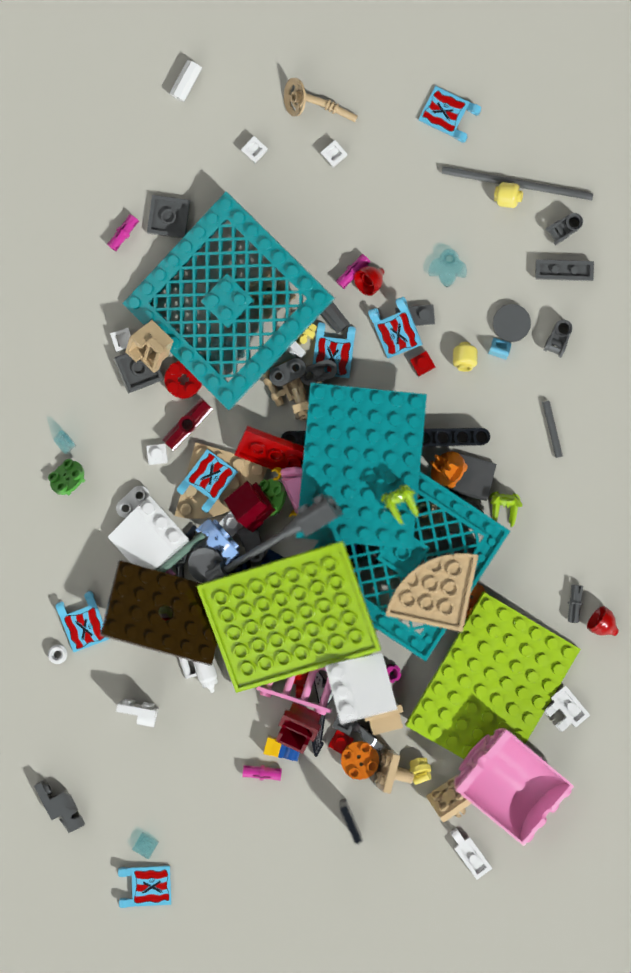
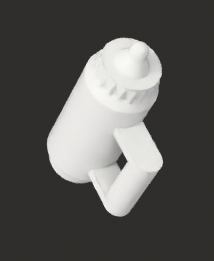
M179 658L185 679L197 676L202 687H207L213 693L214 686L218 683L214 663L208 666L193 661L196 673L192 674L188 660Z

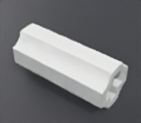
M187 60L169 94L184 102L202 67L193 61Z

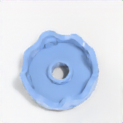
M207 519L196 529L198 533L202 532L208 537L207 545L209 547H213L215 550L218 549L220 552L222 551V556L227 559L226 565L240 555L238 551L240 549L239 545L216 519L213 521Z

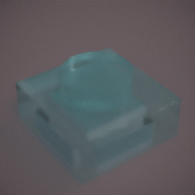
M142 832L132 850L149 860L159 842Z

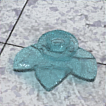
M447 249L441 253L440 258L434 259L431 262L428 273L429 276L439 275L441 283L448 288L454 283L456 276L466 277L467 268L465 263L459 260L458 253L455 250ZM452 256L453 261L447 262L446 257Z
M219 337L213 340L212 347H218ZM224 337L225 347H233V342ZM219 350L211 351V361H220ZM224 350V361H233V350ZM237 350V359L244 358L245 351ZM224 364V370L232 372L233 364Z

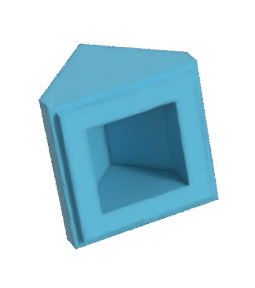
M493 338L488 354L506 360L510 352L511 343Z

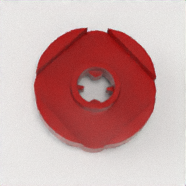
M180 361L171 364L165 373V386L177 398H191L202 387V383ZM182 374H186V378L189 377V382H185V385H181V381L178 382V378L182 377Z

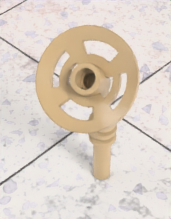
M290 78L287 81L284 89V103L287 112L291 116L301 115L307 101L325 107V110L329 109L328 112L332 111V114L337 113L356 122L358 115L340 107L338 103L335 104L330 99L327 101L305 93L304 85L300 79ZM293 85H294V86H295V89H294V91L291 93V89H292V87H293Z

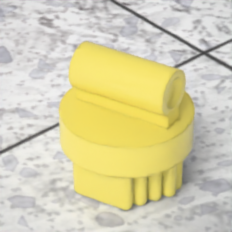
M311 324L296 342L301 345L305 344L307 339L313 340L317 326Z
M416 758L410 761L409 771L414 773L413 782L415 785L431 779V767L428 764L427 758Z

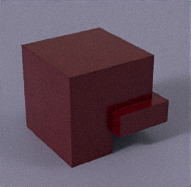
M246 481L224 500L236 521L252 533L264 523L265 519L276 511L268 496L257 482L252 485Z
M293 702L290 709L285 710L278 726H281V729L275 741L303 754L309 741H314L320 730L321 725L318 724L321 714Z

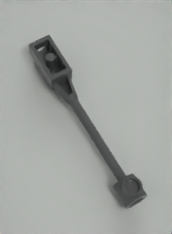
M321 494L313 499L314 504L310 507L308 504H305L297 509L299 513L281 532L228 565L224 562L218 563L217 560L207 566L209 570L205 572L206 580L211 581L231 575V571L287 536L290 537L300 531L305 536H308L342 515L343 512L332 496L327 495L325 497Z

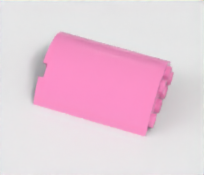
M504 728L496 729L492 736L487 734L471 749L459 767L460 775L454 781L456 791L523 846L534 838L535 832L547 822V818H545L549 812L554 813L559 808L561 801L571 794L574 787Z

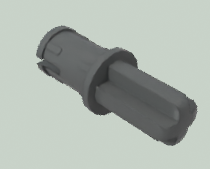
M571 585L570 602H568V622L570 623L579 622L580 607L583 605L581 603L583 586Z

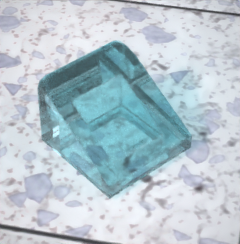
M61 430L54 438V442L64 454H67L76 446L65 431Z

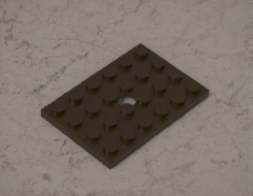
M118 561L100 636L211 666L213 663L217 640L197 589V585L201 583L125 561ZM161 606L171 608L173 614L170 620L161 619L159 615Z

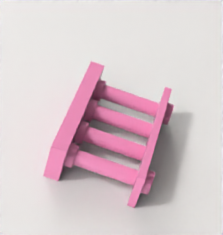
M320 669L309 671L301 699L290 696L296 676L286 679L282 693L272 690L274 682L265 684L264 687L258 686L256 689L261 691L260 695L271 698V695H275L315 708V712L322 715L332 712L331 708L326 707L332 690L328 677L319 705L308 701L317 672L319 673Z

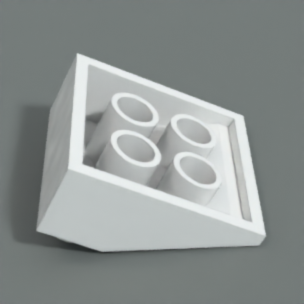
M151 496L137 506L108 536L110 541L130 563L157 570L189 542L186 535Z
M382 653L325 666L341 725L397 710Z

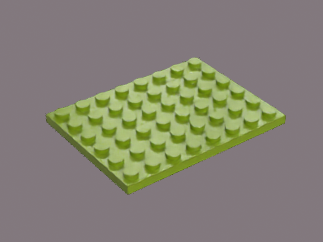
M343 540L197 585L236 693L320 669L327 665L378 652L382 649Z
M482 592L464 622L463 631H459L405 726L462 759H465L471 749L487 734L490 736L494 735L495 730L500 728L508 730L525 745L549 705L551 697L556 693L581 649L487 593Z

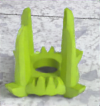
M401 485L399 489L389 494L385 493L382 496L381 503L385 502L386 508L390 509L392 515L400 524H403L396 504H400L401 501L404 502V499L411 512L418 517V509L412 497L415 492L409 486Z
M499 491L491 493L489 497H492L490 503L492 504V519L497 522L500 505H503V508L505 506L509 508L510 506L509 523L510 527H513L518 507H522L519 495L515 493L513 495L499 494Z

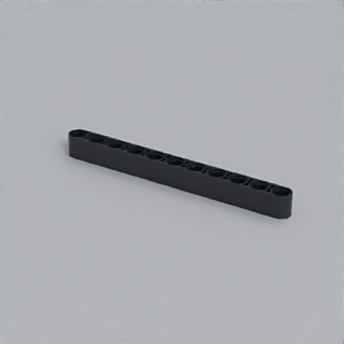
M485 428L424 429L423 433L429 436V440L427 443H422V447L483 446L489 442L490 433ZM287 431L282 434V439L287 435L294 436V443L304 447L303 438L306 435V431ZM444 432L447 434L448 440L446 443L439 442L437 438L439 433ZM459 432H464L467 435L466 442L462 443L457 440ZM478 432L485 433L486 440L484 442H479L476 439Z

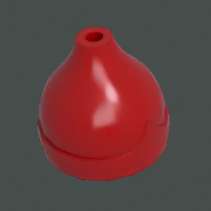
M373 266L362 267L354 274V283L361 293L372 296L381 288L385 272L383 268H375Z
M605 606L599 607L588 620L587 629L596 635L616 636L619 632L614 614Z

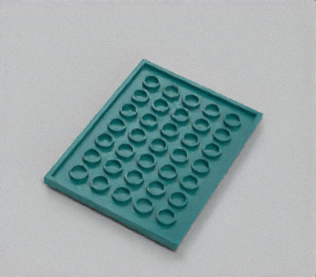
M310 383L299 508L305 504H308L310 507L314 504L313 499L323 494L325 497L327 495L332 496L343 514L308 536H305L302 531L296 533V538L330 542L343 540L344 543L413 549L415 514L411 512L405 499L404 502L397 503L396 506L403 521V524H400L394 518L390 509L386 508L385 502L381 503V498L385 493L389 494L399 489L401 485H407L415 492L412 497L417 506L427 394Z

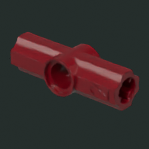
M201 398L185 416L180 418L179 422L167 433L162 441L175 451L213 409ZM187 419L193 422V426L189 430H185L182 426L183 422Z

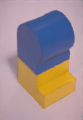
M268 735L263 754L298 761L300 752L276 742L275 737Z

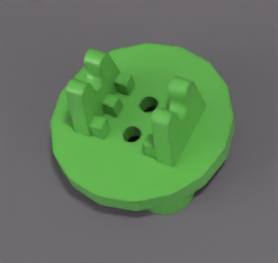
M66 459L63 464L48 476L51 489L58 495L67 494L69 496L72 491L77 489L81 482L84 483L86 481L84 479L83 466L72 459Z
M262 480L260 486L276 509L269 516L271 517L280 513L285 503L287 492L283 483L278 480Z

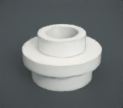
M54 645L48 651V658L54 664H61L67 658V650L62 645ZM56 651L61 652L60 658L55 657Z

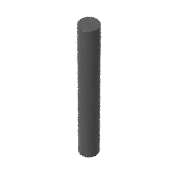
M550 401L542 402L555 458L563 457Z

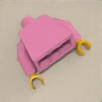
M276 467L271 472H277L278 476L272 479L276 481L283 477L281 481L294 508L289 517L292 515L296 516L298 514L297 509L299 508L302 468L289 467L281 469Z

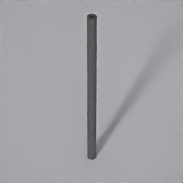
M444 166L442 168V174L496 184L502 182L516 183L520 188L591 201L593 199V193Z

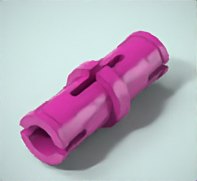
M129 214L124 223L117 227V232L107 245L114 251H117L125 239L130 237L129 234L139 223L138 219Z
M361 254L352 265L346 267L347 270L336 280V283L342 289H345L354 279L356 271L367 266L370 260L364 254Z
M244 765L242 777L258 778L261 781L263 779L281 781L282 768L265 767V765H261V767Z

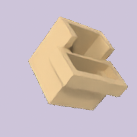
M151 320L130 336L125 352L135 362L141 359L155 373L160 369L162 361L168 357L173 340Z
M396 702L397 710L365 718V721H370L373 735L403 728L400 713L403 712L401 703L397 704Z

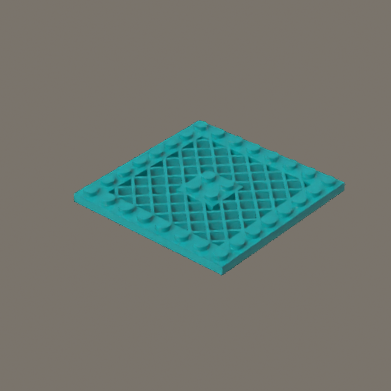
M226 191L122 304L144 326L153 320L173 340L170 352L228 410H231L334 301L335 297ZM232 227V238H223V228ZM236 229H237L244 237H236ZM218 231V238H211ZM223 241H232V251H223ZM236 241H245V251H236ZM210 242H218L219 252H210ZM250 243L258 250L250 251ZM205 245V252H198ZM245 254L244 265H236V255ZM250 254H258V264H250ZM210 255H219V265L210 266ZM223 255H232V265H223ZM263 255L272 264H263ZM197 256H205V266H197ZM192 259V266H185ZM263 267H272V277L263 278ZM232 268V277L227 273L223 277V269ZM237 268H245V278H237ZM250 268H259V278H250ZM276 268L285 277H276ZM197 269H206V279L197 280ZM210 269H219V279H210ZM184 270H192V280H184ZM179 273V280H172ZM250 281H259V292H250ZM263 281H272V291H263ZM276 281H285V291H277ZM218 282L210 291V283ZM237 282H245V290ZM290 282H291L298 290L290 291ZM184 283H192L193 293L184 294ZM197 283H206V293H197ZM171 284H179V294H171ZM166 287V294H159ZM277 294H286V305H277ZM290 294H299V304H290ZM250 295H259V305H252L255 300ZM263 295H272V305H263ZM205 296L201 302L206 307H197V297ZM166 297V308H158V298ZM171 297L180 298V307L171 308ZM184 297H193V307H184ZM263 308H272V319H263ZM277 308H286V318H277ZM290 308H298V309L290 316ZM250 309H259V319H250ZM193 310V321H184V311ZM197 310H206V320L197 319ZM159 311H167V319ZM171 311H180V321H171ZM246 311V319H238ZM211 312H212L219 320H211ZM250 322H259V333H250ZM264 322H272V332L264 333ZM277 322H284L277 330ZM211 323H219V334H211ZM237 323H246V333H237ZM171 324H180V333ZM184 324H193V334H185ZM198 324H206V334H198ZM224 325L227 328L233 326V333H224ZM237 336H246V347H237ZM250 336H259V346L250 347ZM264 336H271L264 344ZM193 337V346L185 338ZM198 337H206V348H198ZM211 337H219V347H211ZM224 337H233V347H224ZM219 350L220 361H211V351ZM224 350H233V361H224ZM237 350H246V360L237 361ZM251 350H258V351L251 357ZM198 351H206V359ZM211 364H220V373ZM224 364H233V374H224ZM237 364H245V365L237 372ZM228 377H233L229 382L225 379Z
M420 472L418 494L424 499L417 500V503L425 501L427 512L419 513L418 517L428 515L430 525L420 527L419 518L415 517L417 528H414V531H418L419 540L414 537L413 549L382 548V546H379L380 550L369 552L368 545H365L366 553L356 555L354 544H344L345 546L351 545L353 555L349 556V558L354 559L356 568L354 572L357 573L358 583L374 628L424 661H427L447 629L427 624L413 627L412 621H409L410 627L399 621V618L385 616L386 611L382 610V608H387L388 604L381 606L378 595L389 593L391 600L392 592H395L396 589H391L389 579L399 577L401 583L403 577L405 578L416 569L423 559L424 563L427 562V557L437 555V557H441L440 554L448 552L454 554L453 551L462 549L464 554H468L467 548L476 547L472 553L478 555L472 591L507 538L510 530ZM429 502L440 509L431 511ZM442 512L444 522L434 524L432 514ZM445 512L457 520L447 522ZM458 523L460 533L450 535L448 524ZM462 523L473 531L463 532ZM444 525L446 536L437 538L434 527ZM431 528L433 539L423 541L421 530ZM474 533L476 544L466 546L464 535ZM478 534L481 535V536H483V538L481 539L480 542H479ZM461 536L463 547L453 549L451 538ZM447 539L449 550L439 551L437 541ZM318 540L313 549L335 542ZM434 541L436 552L426 554L430 547L424 543ZM380 553L376 559L381 564L372 565L370 555ZM367 555L369 566L359 568L356 557ZM383 566L385 577L375 579L373 568ZM387 567L398 574L388 576ZM370 569L372 580L361 582L359 571ZM386 580L388 590L378 592L376 581ZM372 582L374 593L364 595L362 584ZM375 596L377 606L366 598ZM423 628L420 634L414 631Z

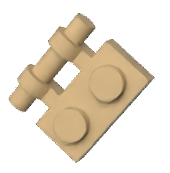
M286 360V361H284V362H282V363H280V364H278V365H275L274 368L277 367V366H279V365H281V364H283V363H285V362H287V361H289V360ZM269 369L263 375V381L265 385H268L272 394L270 395L271 399L275 401L277 407L284 405L281 397L287 395L289 401L294 400L293 388H296L298 395H300L298 387L303 386L300 378L284 385V389L278 391L276 385L270 381ZM277 373L275 376L276 379H281L282 374Z

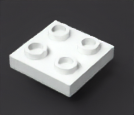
M125 698V700L117 704L116 712L138 715V725L154 727L159 708L155 707L154 703L144 702L141 705L136 704V700Z

